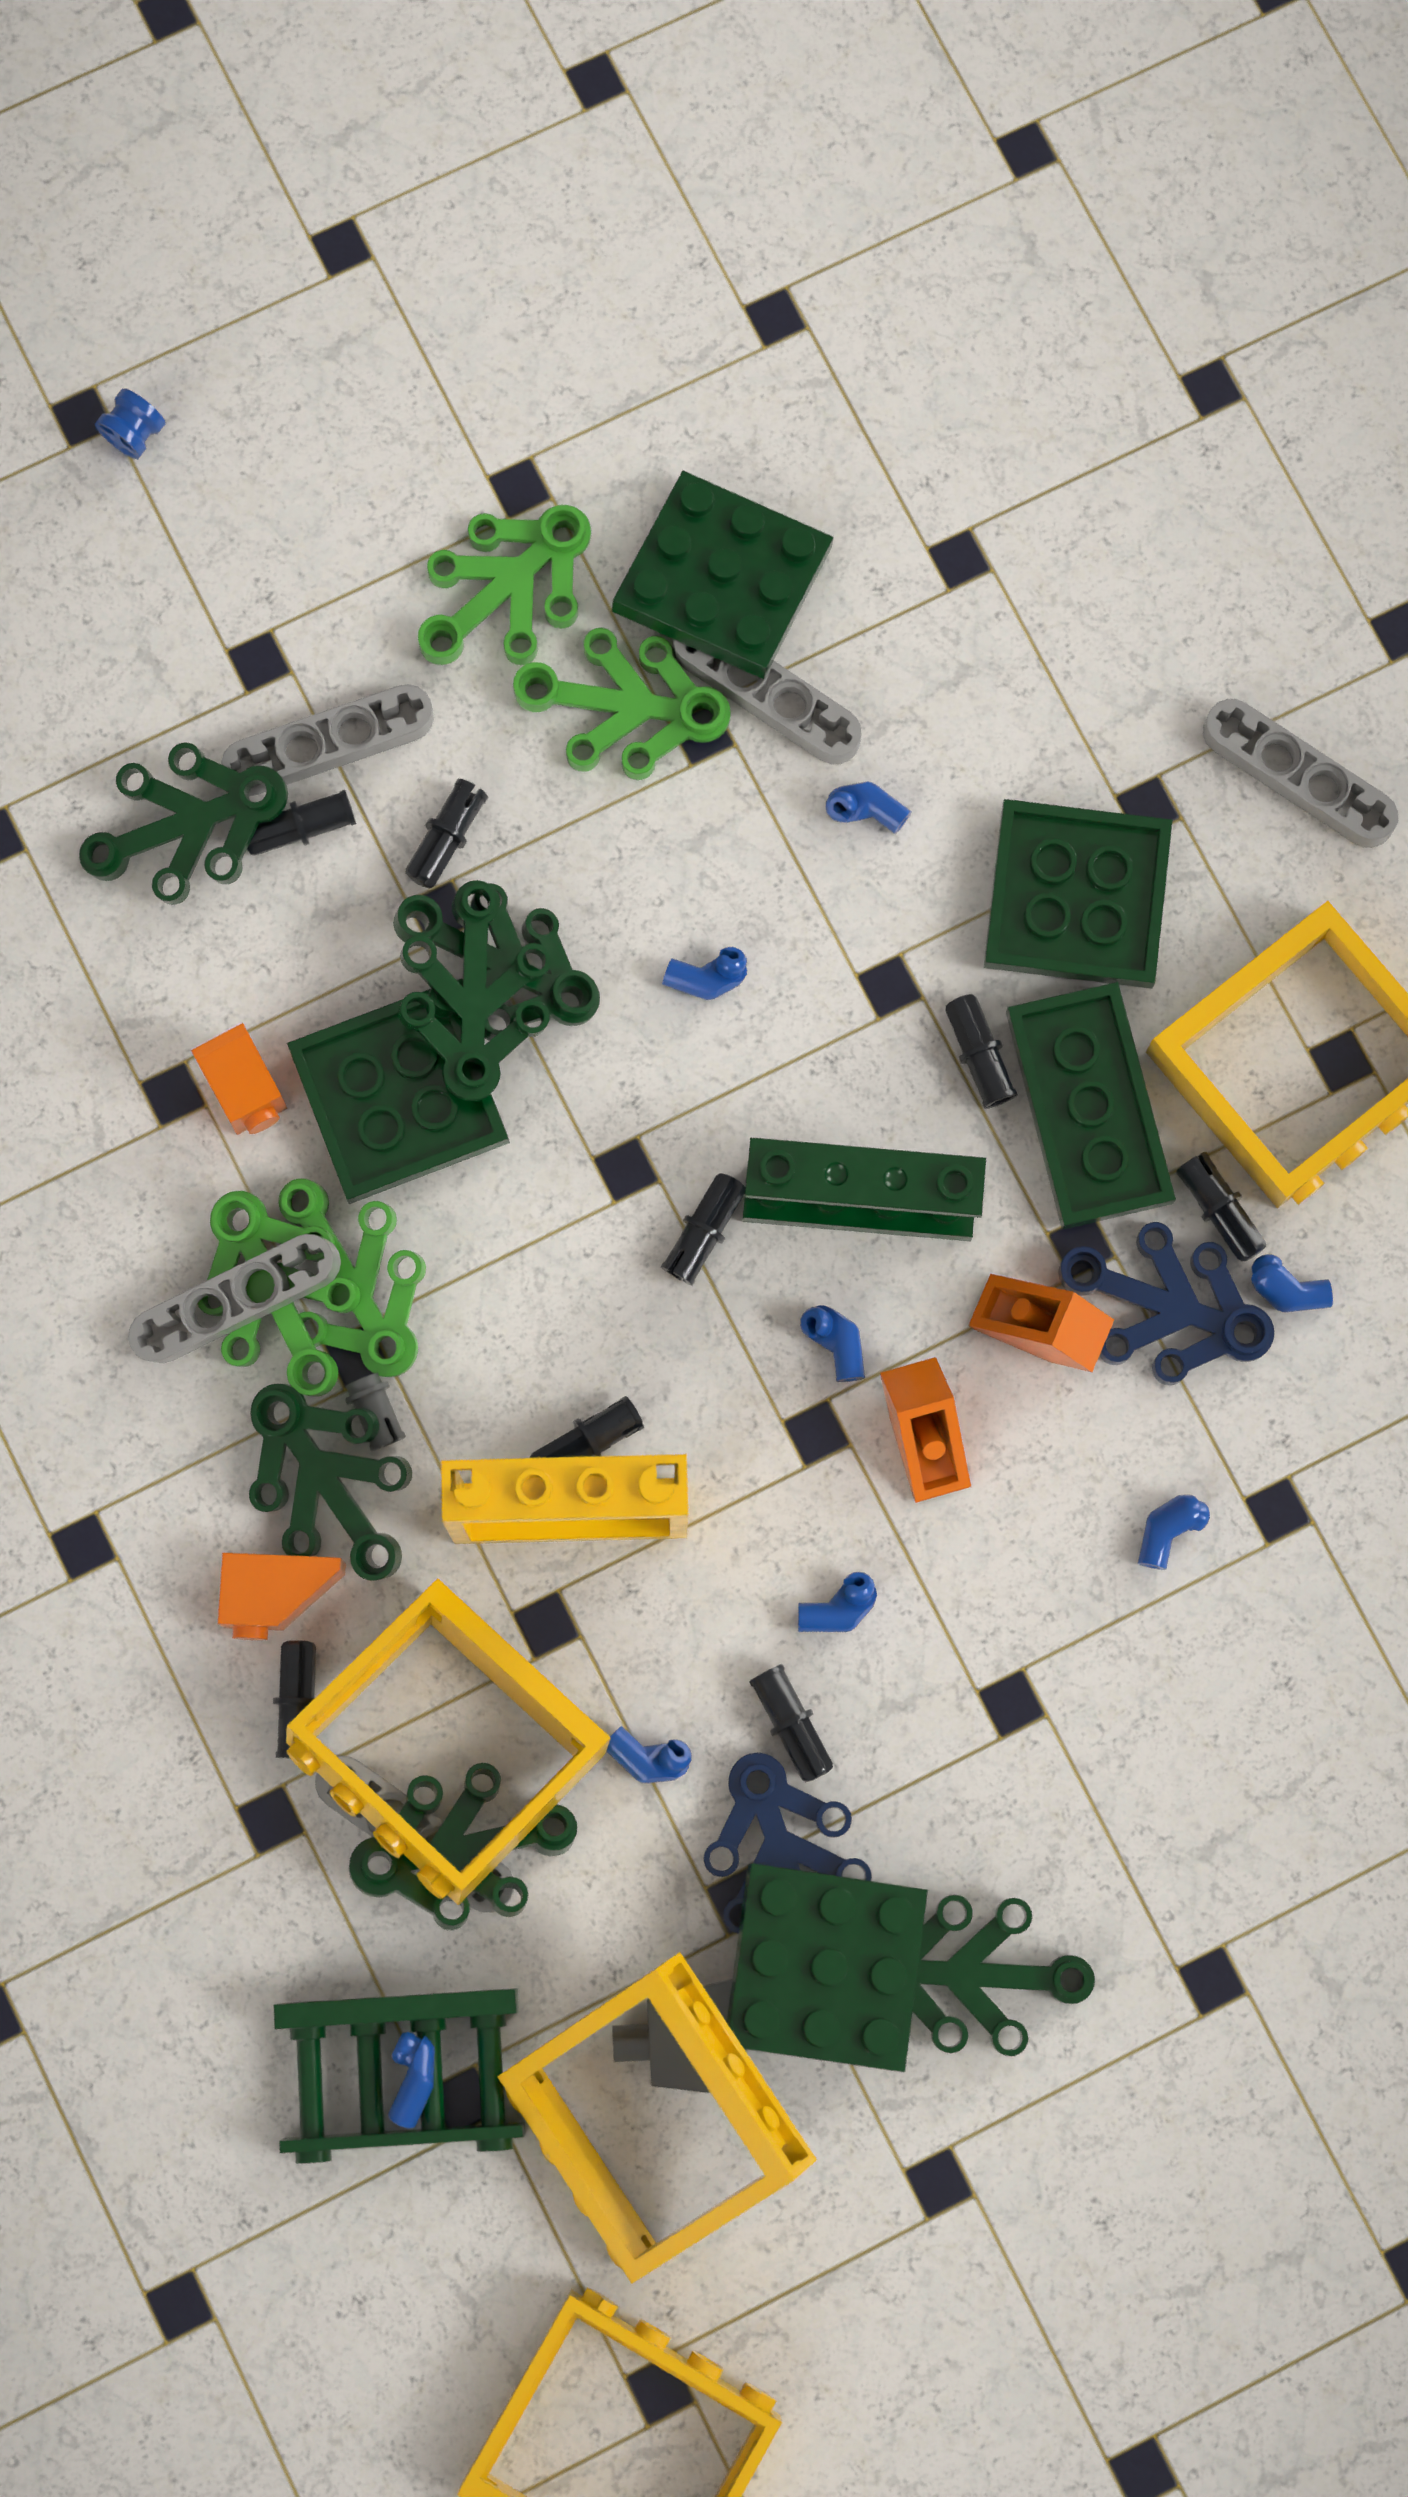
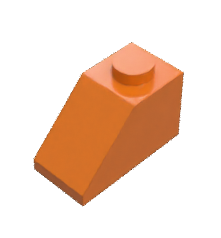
M243 1023L191 1050L237 1135L248 1130L249 1134H256L268 1129L279 1121L278 1113L287 1109V1106Z
M990 1274L968 1326L1048 1362L1093 1372L1114 1319L1075 1292Z
M934 1357L881 1372L889 1418L915 1502L971 1487L954 1396L937 1358Z
M222 1553L218 1624L224 1628L233 1629V1639L268 1640V1630L284 1631L345 1576L346 1563L341 1558Z

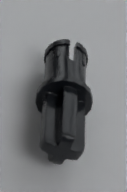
M457 779L452 792L435 819H428L425 824L428 832L405 870L407 876L416 884L428 889L434 887L457 848H464L467 840L464 835L480 808L488 799V795L481 788L477 790L476 794L472 793L475 784L464 779Z
M346 790L297 806L296 801L291 802L290 809L282 811L279 816L271 821L258 824L247 850L250 855L256 856L302 841L305 846L310 844L308 838L350 824L351 826L357 824Z
M969 994L949 1002L946 1005L945 1011L963 1053L959 1056L961 1064L967 1063L983 1100L984 1108H993L1017 1097V1091L1013 1088L999 1052L1003 1047L1001 1040H994L977 997Z
M1203 1152L1198 1157L1195 1156L1183 1164L1176 1173L1186 1187L1189 1188L1203 1210L1204 1214L1201 1218L1204 1222L1212 1221L1236 1258L1245 1262L1262 1252L1266 1247V1241L1238 1202L1242 1195L1239 1191L1235 1193L1232 1191L1218 1172L1208 1153Z
M719 1173L716 1175L693 1216L686 1215L683 1221L687 1225L667 1259L662 1263L661 1268L680 1281L683 1279V1282L693 1286L698 1273L717 1242L721 1244L724 1242L725 1237L721 1233L746 1192V1187L739 1180L728 1174Z
M624 1396L605 1410L589 1417L583 1422L579 1418L574 1420L575 1429L533 1452L530 1458L601 1456V1452L607 1450L615 1443L644 1429V1424L631 1400Z
M286 1641L281 1646L279 1698H273V1704L279 1705L276 1758L290 1759L287 1754L290 1746L286 1743L287 1725L315 1699L316 1646L310 1641Z
M780 1664L751 1679L749 1683L751 1687H754L774 1726L770 1730L772 1736L779 1735L801 1779L804 1782H810L828 1773L833 1768V1763L809 1717L814 1715L812 1710L805 1711L784 1671L783 1664Z

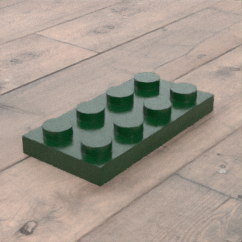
M1110 983L1008 1007L1006 1016L1062 1230L1173 1204L1176 1198L1119 983Z

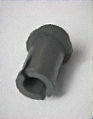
M378 1373L363 1377L346 1386L349 1397L345 1399L347 1405L353 1404L355 1409H369L375 1413L379 1420V1432L369 1442L371 1451L382 1448L381 1446L386 1447L406 1437L385 1391L390 1387L387 1381L382 1382ZM358 1415L364 1432L366 1433L368 1429V1423L363 1416Z

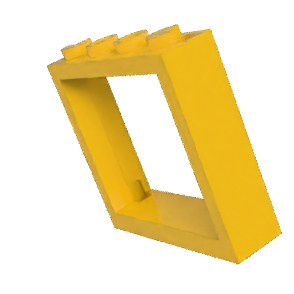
M1328 900L1154 1037L1146 1050L1148 1056L1277 1209L1290 1198H1293L1299 1205L1306 1198L1313 1195L1325 1184L1319 1175L1334 1163L1343 1170L1368 1150V1147L1362 1140L1377 1128L1384 1135H1387L1408 1118V1108L1406 1107L1408 1104V1078L1288 1174L1186 1053L1185 1049L1323 940L1329 944L1408 1037V993Z
M687 1454L441 1460L442 1522L454 1544L687 1538L688 1535ZM674 1465V1478H657L656 1466ZM471 1470L472 1483H464L459 1471Z
M438 1578L287 1725L286 1743L290 1746L287 1754L297 1767L309 1776L317 1772L333 1787L330 1790V1795L346 1813L355 1817L360 1812L377 1828L373 1835L387 1852L396 1858L404 1854L420 1869L417 1873L418 1879L434 1896L443 1899L447 1895L457 1905L489 1875L605 1755L611 1739L610 1736ZM430 1625L439 1631L573 1756L461 1872L448 1862L317 1738Z
M680 1952L497 2076L506 2089L510 2104L517 2112L522 2114L539 2140L540 2149L544 2157L551 2164L555 2165L572 2191L577 2208L585 2216L589 2217L605 2242L611 2260L624 2271L631 2284L785 2187L817 2160ZM647 1997L764 2173V2175L657 2243L543 2070V2067Z
M587 2288L582 2296L571 2289L461 2483L457 2495L460 2497H527L489 2473L577 2318L754 2424L714 2497L742 2496L782 2424L781 2415L772 2410L777 2401L764 2391L747 2382L744 2383L741 2390H738L720 2379L724 2369L709 2358L692 2350L687 2359L667 2347L671 2337L659 2328L642 2319H639L637 2325L633 2327L614 2315L619 2306L604 2295Z

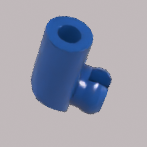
M861 782L836 788L829 794L826 801L827 814L836 822L849 823L874 818L894 834L903 827L912 811L872 782Z
M735 947L721 949L716 959L701 968L671 958L662 985L704 1000L716 999L742 983L747 975V958L740 949Z
M1272 1254L1262 1255L1253 1262L1251 1267L1253 1273L1251 1278L1255 1290L1276 1310L1296 1312L1332 1307L1333 1293L1329 1279L1299 1282L1282 1266V1260Z
M819 1305L807 1309L800 1319L801 1330L805 1336L833 1353L836 1382H852L865 1379L860 1331L857 1325L828 1306Z
M1178 1495L1153 1510L1148 1515L1138 1564L1148 1568L1166 1570L1173 1538L1188 1530L1201 1531L1208 1524L1210 1511L1205 1502L1199 1501L1193 1495Z
M853 1572L844 1579V1584L829 1603H798V1632H849L854 1630L874 1607L877 1592L873 1579L864 1572Z
M622 1726L610 1736L611 1739L606 1752L640 1783L675 1781L686 1774L689 1769L692 1753L688 1745L681 1740L673 1739L669 1740L666 1744L643 1747Z
M412 2032L402 2033L392 2053L395 2063L409 2067L388 2113L391 2121L404 2128L416 2127L433 2090L435 2047L425 2035L421 2039Z

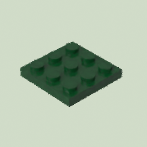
M682 470L612 602L611 612L764 679L832 548L834 537Z
M1004 799L1000 819L983 968L1102 983L1118 982L1119 985L1152 989L1156 981L1173 820Z
M430 989L423 991V993L428 994ZM436 994L439 1002L446 1005L444 1001ZM403 999L287 1043L348 1204L510 1143L492 1094L479 1101H465L455 1097L447 1089L442 1076L445 1061L416 1030L405 1027L399 1019L398 1009ZM411 1002L406 1007L407 1013L412 1019L422 1020L427 1016L426 1008L419 1002ZM434 1014V1017L460 1042L461 1020L457 1015L439 1017ZM467 1062L463 1064L462 1071L467 1079L479 1080L482 1078V1069L477 1063Z
M755 1863L748 1864L727 2024L742 2047L752 2051L905 2072L928 1890Z

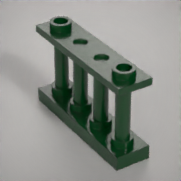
M750 1137L743 1222L971 1242L973 1238L974 1217H982L986 1158Z
M518 1988L275 2004L274 2028H290V2040H296L300 2137H289L280 2140V2153H295L296 2164L332 2161L331 2150L462 2141H476L477 2152L513 2149L512 2138H523L525 2136V2122L505 2123L504 2086L497 2076L503 2073L500 2027L506 2026V2014L519 2013ZM470 2017V2028H476L481 2125L445 2127L440 2031L446 2030V2018ZM410 2021V2032H416L417 2037L421 2039L425 2035L435 2047L433 2090L420 2116L421 2129L385 2131L380 2034H386V2022ZM350 2024V2036H356L361 2133L325 2135L320 2038H326V2026Z

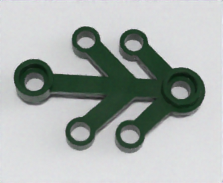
M187 742L179 743L169 753L168 764L170 769L184 780L200 778L227 792L225 795L206 802L153 778L152 774L142 765L128 763L121 767L116 775V785L119 791L131 800L145 799L176 814L117 837L106 832L90 835L81 845L79 852L80 863L84 870L95 878L102 881H111L119 878L126 871L130 857L182 838L169 867L159 870L152 880V890L156 897L167 904L176 905L183 902L189 895V880L215 825L235 817L223 847L211 850L204 862L205 871L209 877L220 884H231L242 873L243 865L241 860L258 824L275 819L286 806L288 800L287 785L282 776L274 769L258 765L249 767L239 773L206 758L204 753L195 745ZM186 753H194L196 756L194 766L189 770H181L179 768L180 758ZM134 773H142L143 783L141 787L137 790L129 791L127 788L129 777ZM264 784L267 789L265 797L259 802H251L249 798L250 790L255 785ZM100 845H107L109 848L107 859L102 863H94V850ZM222 857H230L232 860L230 871L224 875H217L215 871L217 861ZM170 877H177L179 879L177 892L173 895H165L163 892L164 882Z
M479 880L469 881L462 885L452 901V914L457 923L464 927L462 985L436 958L437 948L428 937L416 935L409 938L400 953V960L404 968L409 972L419 974L461 1020V1040L459 1042L434 1017L435 1005L427 994L423 992L408 994L398 1009L401 1023L409 1029L416 1030L445 1061L442 1076L447 1089L455 1097L465 1101H479L488 1097L500 1081L499 1063L526 1038L541 1034L550 1020L549 1010L544 1003L535 999L526 1000L515 1010L513 1022L484 1045L485 1021L529 981L541 979L551 966V955L541 944L530 943L523 946L518 952L514 964L486 988L488 926L494 921L499 912L500 898L497 891L490 884ZM480 894L485 897L488 904L487 909L483 911L473 910L468 904V896ZM413 946L423 947L428 952L429 960L425 963L412 961L408 954L409 948ZM530 953L539 956L542 960V969L539 971L527 969L523 963V956ZM411 1002H419L424 1005L427 1011L426 1018L422 1020L412 1019L407 1013V1005ZM524 1010H535L539 1014L541 1023L538 1027H529L523 1023L521 1014ZM467 1062L477 1063L482 1069V1078L479 1080L467 1079L462 1071L463 1064Z
M493 883L488 884L499 895L500 909L494 921L488 926L496 948L489 944L487 945L486 988L514 964L515 958L522 948L506 909L508 904L507 894L500 886ZM474 894L470 907L473 910L483 911L487 909L480 901L482 895ZM413 895L406 898L400 904L394 916L393 926L397 936L403 942L416 935L426 936L434 942L435 946L463 959L464 932L443 922L442 911L433 899L424 895ZM545 908L534 909L528 914L522 924V935L529 944H541L549 951L551 966L548 973L541 979L529 981L522 988L539 995L531 999L544 1003L549 1010L550 1017L557 1022L567 1026L582 1025L588 1022L598 1010L600 1004L598 987L588 974L572 969L557 933L559 922L556 915ZM409 918L419 919L424 924L425 930L422 932L411 930L407 926L406 920ZM531 922H544L549 929V933L546 935L538 934L532 928ZM526 955L523 956V963L527 969L531 971L541 970L530 965ZM462 978L458 979L457 981L462 985ZM431 988L427 995L434 1002L435 1015L439 1017L454 1015L455 1013L447 1005L439 1002L436 993ZM565 992L574 994L579 1001V1006H568L562 1001L561 994ZM522 1002L509 1007L503 1004L492 1015L501 1017L507 1027L513 1022V1014ZM527 1009L521 1014L525 1025L541 1020L535 1010ZM487 1019L485 1021V1039L490 1041L502 1030H496L491 1027Z
M272 1384L260 1390L252 1402L250 1411L252 1424L255 1430L263 1437L257 1480L253 1482L249 1490V1499L253 1507L261 1512L277 1511L283 1508L289 1497L288 1487L280 1479L287 1446L299 1462L290 1527L282 1536V1548L285 1554L290 1556H315L320 1550L321 1536L315 1528L319 1495L321 1494L354 1542L350 1552V1562L356 1574L369 1581L386 1579L395 1574L402 1561V1551L399 1543L389 1534L377 1533L339 1477L375 1483L381 1490L387 1492L400 1491L411 1482V1465L400 1456H388L378 1460L320 1450L306 1430L341 1433L344 1439L350 1443H368L379 1432V1420L375 1413L365 1408L351 1409L343 1412L308 1406L304 1395L288 1384ZM279 1402L285 1403L289 1408V1418L283 1424L279 1423L274 1417V1408ZM357 1415L363 1416L368 1423L367 1432L362 1437L356 1436L351 1427L352 1421ZM391 1462L396 1464L401 1471L400 1480L395 1485L388 1483L384 1475L386 1466ZM267 1483L273 1485L277 1492L276 1500L271 1505L266 1504L261 1497L262 1488ZM299 1531L306 1533L309 1538V1547L304 1553L299 1552L294 1546V1537ZM376 1545L383 1546L388 1552V1560L383 1567L376 1565L372 1560V1551Z
M488 1763L475 1764L468 1770L464 1781V1791L429 1843L459 1872L505 1827L502 1826L464 1835L484 1803L491 1801L498 1794L501 1776L499 1771ZM484 1774L492 1779L493 1787L485 1792L478 1791L473 1787L471 1780L476 1775ZM422 1775L413 1779L409 1784L406 1803L399 1815L414 1830L417 1829L424 1815H430L440 1807L443 1797V1789L440 1782L432 1776ZM420 1787H428L434 1791L436 1798L429 1804H421L415 1800L413 1793ZM557 1804L513 1850L532 1846L545 1856H558L565 1853L572 1846L577 1834L575 1816L569 1809ZM549 1818H557L563 1823L565 1831L557 1836L550 1835L544 1830L543 1822ZM375 1837L362 1841L353 1850L349 1861V1875L354 1886L365 1895L386 1897L396 1892L433 1915L436 1924L445 1930L459 1929L467 1921L470 1911L467 1897L459 1904L462 1908V1915L457 1919L445 1918L440 1912V1906L446 1901L453 1900L447 1895L443 1899L434 1896L413 1873L420 1871V1869L404 1854L399 1858L392 1856L379 1844ZM376 1856L384 1857L389 1861L391 1868L385 1874H375L368 1867L369 1860ZM492 1872L473 1890L490 1901L494 1910L504 1917H514L520 1914L528 1900V1889L522 1880L516 1877L501 1879ZM504 1888H513L519 1893L521 1901L515 1906H506L500 1901L499 1892Z
M959 1895L946 1896L938 1903L936 1913L923 1925L913 2013L929 2029L932 2042L939 2050L945 2053H956L963 2049L968 2041V2030L960 2019L946 2016L920 1984L946 1985L991 2035V2043L994 2049L1005 2056H1016L1024 2051L1028 2044L1027 2030L1020 2022L1008 2019L980 1987L1049 1991L1050 1995L1057 2001L1066 2004L1080 2003L1088 1998L1093 1991L1095 1984L1094 1972L1091 1966L1078 1956L1065 1955L1058 1957L1049 1966L981 1963L1011 1934H1020L1029 1928L1032 1922V1911L1030 1906L1019 1898L1003 1900L996 1908L995 1917L949 1960H922L949 1931L963 1930L972 1920L973 1910L967 1899ZM951 1901L959 1902L965 1909V1917L957 1925L949 1924L943 1917V1909ZM1011 1904L1018 1905L1024 1912V1921L1017 1928L1007 1926L1003 1920V1911ZM1068 1968H1075L1082 1977L1081 1986L1072 1992L1065 1990L1060 1982L1061 1974ZM946 2023H954L960 2029V2040L953 2046H944L938 2037L939 2029ZM1006 2026H1014L1020 2033V2042L1013 2049H1004L998 2040L999 2032Z

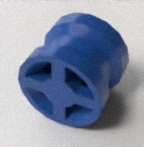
M122 388L114 398L115 407L111 413L102 414L94 425L98 432L116 449L138 460L146 450L145 441L152 434H158L166 422L162 415L144 398L129 389Z

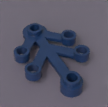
M1151 1222L1146 1224L1137 1236L1136 1245L1138 1251L1144 1257L1152 1259L1166 1290L1107 1269L1104 1257L1091 1247L1081 1246L1070 1250L1064 1256L1059 1266L1060 1282L1068 1291L1075 1292L1079 1296H1086L1099 1291L1158 1313V1315L1129 1328L1110 1329L1107 1339L1119 1337L1125 1342L1127 1348L1124 1355L1113 1356L1107 1351L1105 1341L1100 1357L1110 1365H1121L1131 1357L1135 1350L1189 1326L1213 1334L1182 1351L1168 1348L1157 1355L1152 1364V1372L1156 1380L1164 1385L1178 1384L1185 1378L1188 1371L1223 1355H1227L1239 1362L1257 1360L1270 1349L1273 1343L1274 1326L1272 1320L1261 1308L1255 1305L1244 1304L1226 1267L1227 1254L1224 1248L1214 1242H1205L1195 1249L1190 1258L1192 1271L1198 1277L1208 1279L1220 1307V1310L1199 1303L1172 1247V1232L1163 1223ZM1150 1231L1160 1233L1165 1240L1164 1247L1160 1250L1149 1248L1145 1243V1234ZM1204 1251L1214 1253L1219 1260L1218 1268L1214 1270L1203 1268L1199 1262V1254ZM1076 1264L1086 1265L1091 1270V1280L1086 1283L1075 1281L1071 1275V1268ZM1245 1324L1251 1327L1254 1332L1253 1341L1247 1344L1239 1342L1234 1335L1235 1326ZM1166 1357L1175 1358L1181 1366L1180 1374L1174 1377L1165 1375L1160 1366L1162 1359Z
M751 1753L740 1758L734 1764L729 1774L728 1787L735 1804L718 1840L710 1844L704 1853V1865L712 1875L726 1877L737 1869L739 1865L737 1848L756 1815L764 1841L753 1863L801 1870L800 1863L818 1873L842 1877L845 1867L854 1864L862 1868L865 1876L864 1880L871 1881V1870L863 1860L858 1858L846 1860L787 1831L779 1807H782L816 1822L818 1830L823 1835L836 1838L845 1834L852 1823V1816L846 1805L837 1801L823 1802L787 1784L786 1772L777 1759L768 1754ZM754 1771H761L769 1778V1788L762 1794L752 1793L747 1787V1777ZM829 1808L839 1809L844 1815V1825L838 1831H830L823 1825V1813ZM718 1847L727 1848L733 1855L732 1865L724 1871L716 1870L710 1863V1854ZM746 1879L737 1898L730 1901L723 1912V1920L726 1927L739 1934V1928L731 1923L729 1914L735 1905L743 1904Z

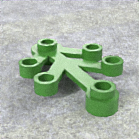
M570 505L553 506L547 509L538 520L497 519L495 516L486 513L476 515L471 519L468 525V535L471 545L476 550L490 552L495 550L501 542L532 544L519 557L458 556L449 550H439L430 556L427 563L429 578L439 588H451L459 580L492 581L452 617L434 615L422 623L418 632V641L422 655L429 662L437 665H446L457 660L464 648L463 639L510 596V631L507 632L504 638L505 655L510 662L516 665H526L532 662L538 652L537 638L532 632L534 575L551 559L552 593L548 595L544 603L545 617L548 623L555 628H568L575 623L578 617V603L573 595L574 558L587 549L591 540V526L586 515L578 508ZM482 526H489L495 530L493 537L486 540L476 537L475 532ZM560 528H568L574 533L573 537L565 542L558 541L554 538L553 534ZM442 562H448L455 569L448 576H440L435 573V567ZM564 602L569 604L572 609L569 614L560 617L553 614L551 608L556 603ZM439 637H446L452 641V645L446 651H436L432 648L433 641ZM517 639H525L531 644V647L525 653H516L510 646Z
M595 628L587 633L584 639V653L590 663L602 666L620 690L558 681L554 670L540 662H532L522 666L515 674L513 681L514 694L518 704L530 712H543L555 704L615 713L589 733L577 734L568 741L566 746L567 761L573 769L580 772L594 769L599 763L600 753L649 719L671 723L645 743L634 742L624 749L622 753V768L624 773L634 780L648 778L655 769V762L687 739L701 743L716 740L723 735L730 723L731 711L725 696L711 687H696L673 657L672 646L669 641L661 636L648 637L641 643L639 662L646 672L659 674L675 698L652 694L617 648V639L613 632L606 628ZM596 640H605L611 645V648L605 654H597L591 650L590 646ZM652 648H660L666 653V657L664 660L655 663L649 661L645 654ZM541 684L547 689V693L542 698L533 699L527 695V689L531 685ZM698 709H707L712 713L713 718L708 723L700 724L692 718V714ZM580 745H587L592 748L594 753L587 760H579L573 755L574 749ZM641 753L648 757L649 762L645 767L636 769L628 763V759L633 754Z
M300 1178L290 1181L283 1187L279 1195L278 1203L282 1215L288 1221L303 1228L318 1226L328 1230L335 1239V1247L339 1251L341 1259L340 1270L336 1277L352 1280L357 1284L361 1293L360 1302L352 1311L363 1330L328 1324L327 1320L318 1313L302 1312L299 1314L303 1323L309 1319H314L318 1324V1334L312 1339L315 1347L324 1344L360 1353L367 1369L374 1374L378 1373L382 1377H396L404 1374L412 1367L418 1354L416 1336L407 1326L416 1286L426 1273L424 1259L419 1254L409 1250H400L391 1256L388 1261L387 1270L394 1284L385 1315H383L373 1299V1294L387 1236L395 1229L397 1223L394 1209L380 1201L368 1202L361 1208L358 1222L364 1232L354 1267L325 1218L329 1208V1198L325 1189L318 1183L308 1179ZM305 1191L309 1197L308 1206L303 1211L296 1212L292 1206V1199L297 1192ZM376 1209H383L386 1213V1223L382 1228L373 1230L369 1224L370 1214ZM407 1257L412 1258L416 1265L415 1272L410 1278L403 1279L399 1275L398 1265L403 1259ZM346 1285L337 1286L333 1292V1301L337 1306L344 1305L349 1299L350 1292ZM307 1296L303 1297V1298H307V1299H311V1300H315V1301H320V1300H317V1299H314V1298H310V1297H307ZM391 1337L396 1343V1352L392 1357L384 1359L379 1353V1344L384 1338Z
M232 1191L219 1198L211 1211L210 1225L213 1234L219 1240V1244L207 1280L236 1267L241 1253L245 1261H248L268 1251L263 1240L283 1244L304 1234H321L323 1238L335 1245V1239L328 1230L318 1226L302 1228L270 1218L267 1215L265 1205L257 1196L245 1191ZM245 1210L249 1215V1223L245 1229L237 1231L233 1226V1217L237 1212ZM308 1248L304 1250L307 1260L319 1262L324 1259L323 1252L312 1255ZM277 1263L287 1277L299 1271L298 1269L289 1268ZM266 1270L254 1272L249 1277L246 1291L253 1302H265L271 1297L275 1286L271 1274ZM288 1277L289 1286L291 1289L295 1286V1284ZM336 1277L327 1286L307 1295V1297L323 1301L325 1306L332 1311L348 1313L358 1306L361 1293L357 1284L352 1280ZM344 1284L349 1289V1299L344 1305L337 1306L333 1301V1292L337 1286ZM208 1296L203 1297L197 1304L206 1314L214 1316L223 1315L222 1305L212 1309L208 1303ZM294 1302L272 1312L271 1314L293 1356L287 1367V1378L291 1387L300 1394L317 1397L327 1394L333 1389L338 1379V1367L335 1360L328 1353L316 1349ZM262 1318L231 1332L224 1338L221 1345V1353L226 1362L238 1367H248L257 1361L260 1355V1344L256 1335ZM244 1338L248 1342L249 1352L245 1358L237 1360L233 1355V1346L237 1340ZM319 1362L325 1371L324 1378L318 1384H312L308 1379V1370L311 1365Z

